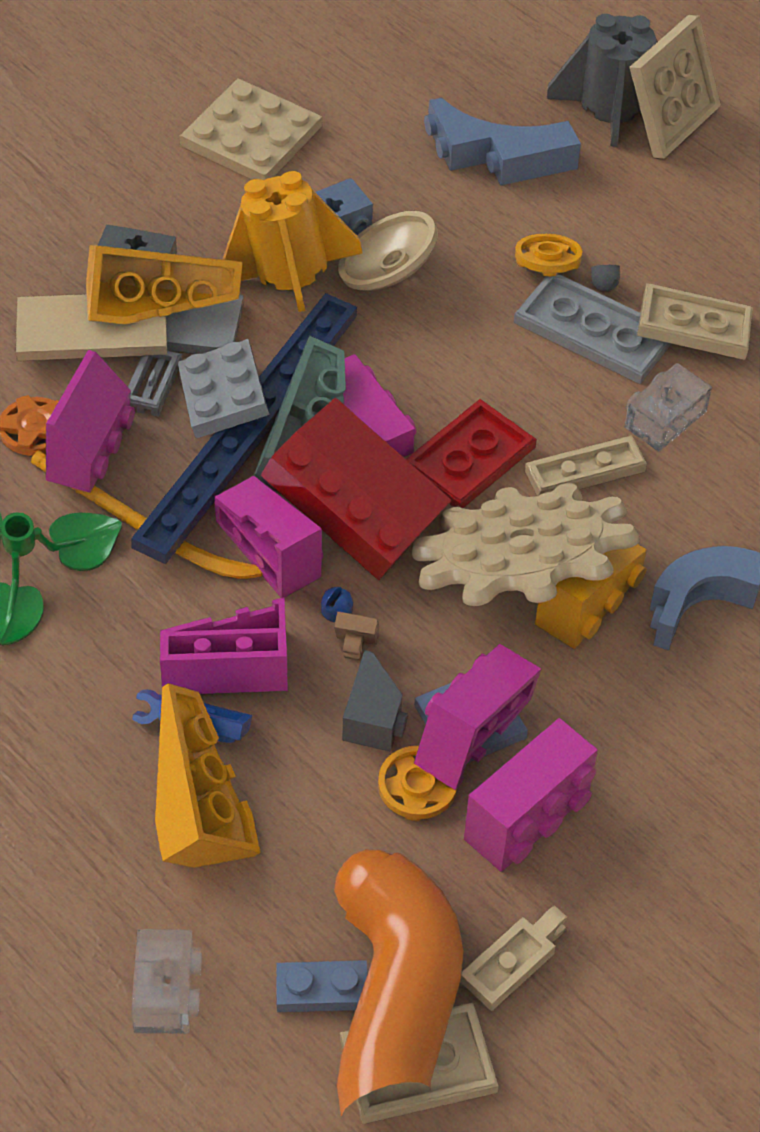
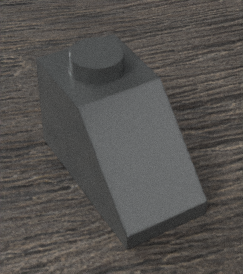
M364 650L343 715L342 741L391 752L395 737L402 738L404 735L408 713L402 712V693L374 653Z

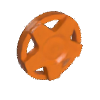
M29 395L17 398L16 402L9 405L0 415V438L3 444L10 450L22 455L33 456L37 451L46 454V443L36 444L38 441L46 439V423L59 401L44 397H30ZM7 433L17 434L18 442L12 440Z

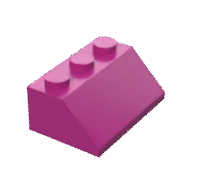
M87 351L46 423V481L89 493L97 479L104 478L108 468L109 456L111 453L116 454L122 440V432L124 428L130 429L135 415V408L130 406L131 390L95 351Z

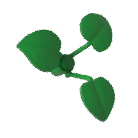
M16 512L7 515L2 520L0 513V541L2 540L5 551L12 557L11 586L0 582V645L13 644L26 638L35 630L43 616L44 604L40 591L32 586L19 587L20 557L29 554L34 549L35 540H38L49 551L59 550V559L64 566L77 571L93 570L101 566L110 556L122 529V522L120 520L97 513L66 514L56 519L50 525L49 536L52 540L50 542L42 534L41 528H34V523L28 515Z

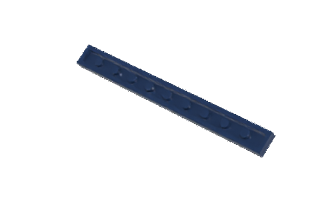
M327 293L323 295L259 376L269 415L215 432L131 538L132 549L163 564H167L214 503L215 496L221 494L273 426L309 336L335 346L357 317V306Z

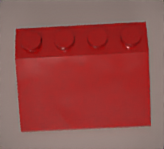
M336 397L299 428L277 450L260 475L305 516L322 528L323 532L377 580H380L452 501Z

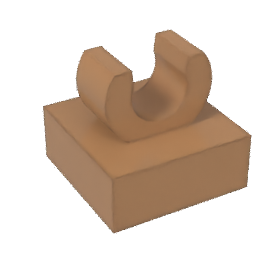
M337 611L334 629L337 638L345 639L343 645L344 657L360 660L363 643L377 644L379 634L378 619Z

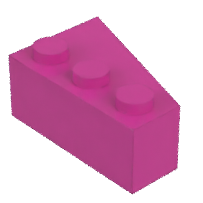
M252 476L215 496L216 522L248 560L262 571V576L281 598H285L321 578L323 559L322 528L258 478Z
M285 598L272 600L271 607L250 612L248 607L235 610L236 616L213 622L211 617L160 630L162 687L169 683L198 691L199 694L288 691Z
M501 644L487 655L482 653L466 674L459 673L443 694L437 692L429 701L425 709L428 719L414 764L456 790L463 782L462 776L470 759L472 758L479 763L486 754V749L481 747L494 732L502 735L531 700L541 668Z

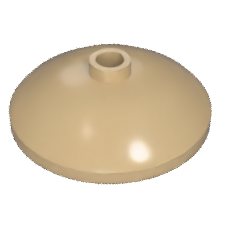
M405 211L387 216L373 223L357 235L360 238L363 254L341 258L338 264L339 275L348 287L363 291L380 290L405 281L427 261L433 252L438 238V229L432 217L424 212Z

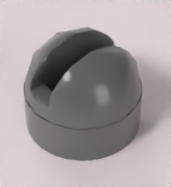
M592 266L591 279L593 285L601 291L609 292L615 289L620 280V266Z

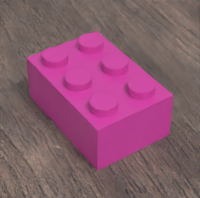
M558 718L469 794L464 840L500 872L506 869L512 862L515 864L522 862L529 855L533 844L542 836L545 838L550 837L559 828L565 815L571 810L574 812L579 811L589 801L592 795L590 791L591 782L596 774L594 766L598 749L562 719Z

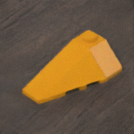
M89 245L86 277L88 320L130 324L156 316L161 317L194 308L237 300L240 293L243 262Z
M169 683L162 687L155 824L162 861L196 868L255 857L261 852L253 814L247 800L239 801L230 781L236 777L231 764L224 765L214 745L218 742L219 737L198 691Z

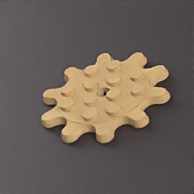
M572 483L561 484L552 492H546L534 497L522 496L516 488L507 487L498 490L495 500L483 503L481 509L469 510L453 507L445 510L441 518V527L447 532L416 539L413 542L412 557L417 561H436L421 569L419 578L421 588L434 590L451 584H463L465 586L462 598L463 603L466 605H484L501 592L516 590L523 592L528 601L541 603L553 599L557 595L556 584L569 577H582L592 581L610 577L614 571L613 566L603 553L615 549H627L637 545L640 541L639 534L631 524H611L627 514V508L618 497H607L594 502L582 501L580 490Z

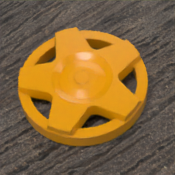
M534 234L524 237L517 242L515 258L519 267L542 272L543 276H556L557 273L567 272L580 267L582 248L576 241L565 236Z
M408 746L393 752L383 762L378 775V790L383 802L393 812L411 821H420V819H428L441 814L452 805L457 794V789L454 790L433 775L414 764L415 758L413 756H416L419 746ZM395 764L397 775L385 779L389 769ZM394 799L402 800L404 805L398 803ZM428 804H434V806L425 808Z

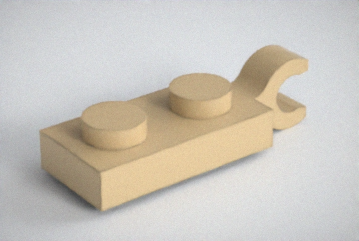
M554 905L534 925L522 917L461 972L460 983L492 1012L555 954V945L552 942L559 938L566 930L563 923L567 920V916Z

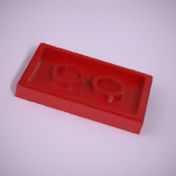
M479 399L407 457L406 460L452 500L449 503L451 506L464 508L535 449L537 439L486 402Z

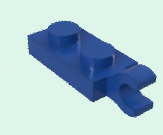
M148 689L137 693L136 699L147 701L151 706L150 713L137 711L133 714L132 719L140 724H149L158 717L160 720L162 696ZM204 703L218 734V741L233 743L235 739L241 740L249 732L252 715Z

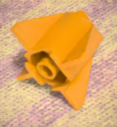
M288 171L281 176L265 180H250L244 186L245 193L241 197V205L222 260L243 262L241 281L259 277L264 285H266V281L274 283L277 290H294L298 312L306 311L301 288L316 281L315 274L321 268L324 273L328 261L363 254L360 238L316 194L308 182L302 180V175L299 172Z

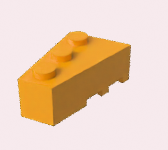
M637 544L631 548L615 549L603 553L611 562L614 570L613 574L605 579L592 581L582 577H569L559 581L556 584L557 595L549 601L538 603L535 625L573 649L584 638L591 639L599 629L607 612L614 613L622 603L624 593L629 587L636 588L643 580L647 568L644 567L647 549Z

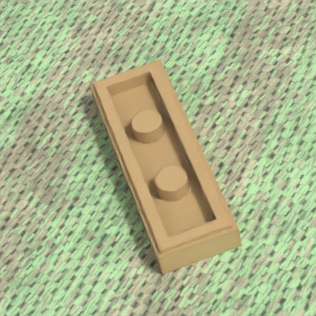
M631 435L527 462L525 473L536 495L539 496L546 492H552L561 484L572 483L578 489L642 473L645 472L647 463Z

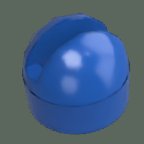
M339 586L326 590L321 599V613L324 618L331 622H335L337 611L349 614L353 612V599L350 592ZM337 599L333 607L329 606L334 600Z

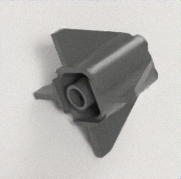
M601 14L597 16L596 22L590 28L587 37L548 84L547 99L581 101L582 107L586 112L588 107L591 111L595 112L596 119L609 122L610 146L617 147L620 123L633 120V115L639 111L640 115L642 114L630 66L658 42L654 31L650 28V20L640 15L628 17Z

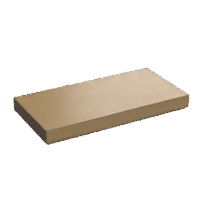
M87 294L17 297V361L84 358L88 350L95 351L100 357L167 355L166 316H156L130 324L89 321Z

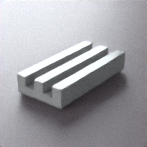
M167 351V355L141 356L128 385V388L131 390L130 406L137 407V412L145 413L147 409L151 410V415L159 417L179 371L178 361L182 360L180 353ZM153 357L158 358L142 396L138 397L137 393ZM167 361H170L161 380V383L157 389V392L154 396V399L152 400L151 397L161 377Z

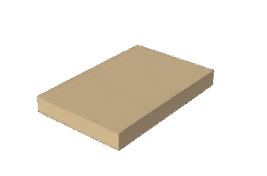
M648 283L643 295L637 336L745 360L749 350L753 307Z
M474 1003L452 1008L431 1079V1086L415 1082L399 1083L371 1091L356 1099L362 1124L498 1092L499 1086ZM349 1031L340 1032L342 1048H344Z

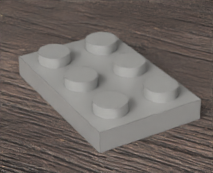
M249 339L240 342H230L221 348L203 354H194L187 359L178 361L190 423L196 439L269 415Z

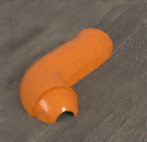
M365 849L349 857L338 871L335 879L334 891L338 903L347 912L345 919L368 936L374 949L373 958L341 1054L337 1081L341 1116L344 1110L356 1099L388 1085L415 1082L431 1086V1079L461 981L464 951L457 916L437 884L420 867L401 853L390 854L382 850Z

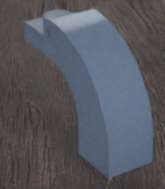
M731 546L708 547L685 554L670 564L658 578L653 591L650 610L654 611L650 628L657 630L653 646L669 650L682 615L688 608L698 602L714 599L724 600L753 609L760 590V552Z

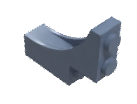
M443 98L429 100L428 115L424 117L425 129L429 136H433L439 158H444L450 171L486 163L489 172L495 174L500 185H506L578 169L581 143L569 121L542 126L501 125L467 115L450 105Z

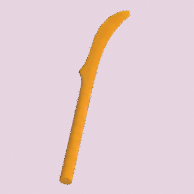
M37 451L32 456L31 463L46 472V454ZM95 485L90 493L71 488L136 530L147 519ZM186 541L175 552L196 565L222 576L237 579L262 576V571L254 564L229 560L214 555Z

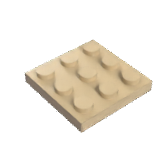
M687 15L630 66L653 158H666L721 106L700 17L697 15Z
M237 78L180 135V146L252 180H265L274 177L322 127V116Z

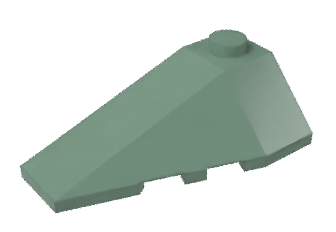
M311 336L307 339L254 473V476L264 484L273 487L260 475L277 450L335 397L344 404L343 393L346 390L344 350Z

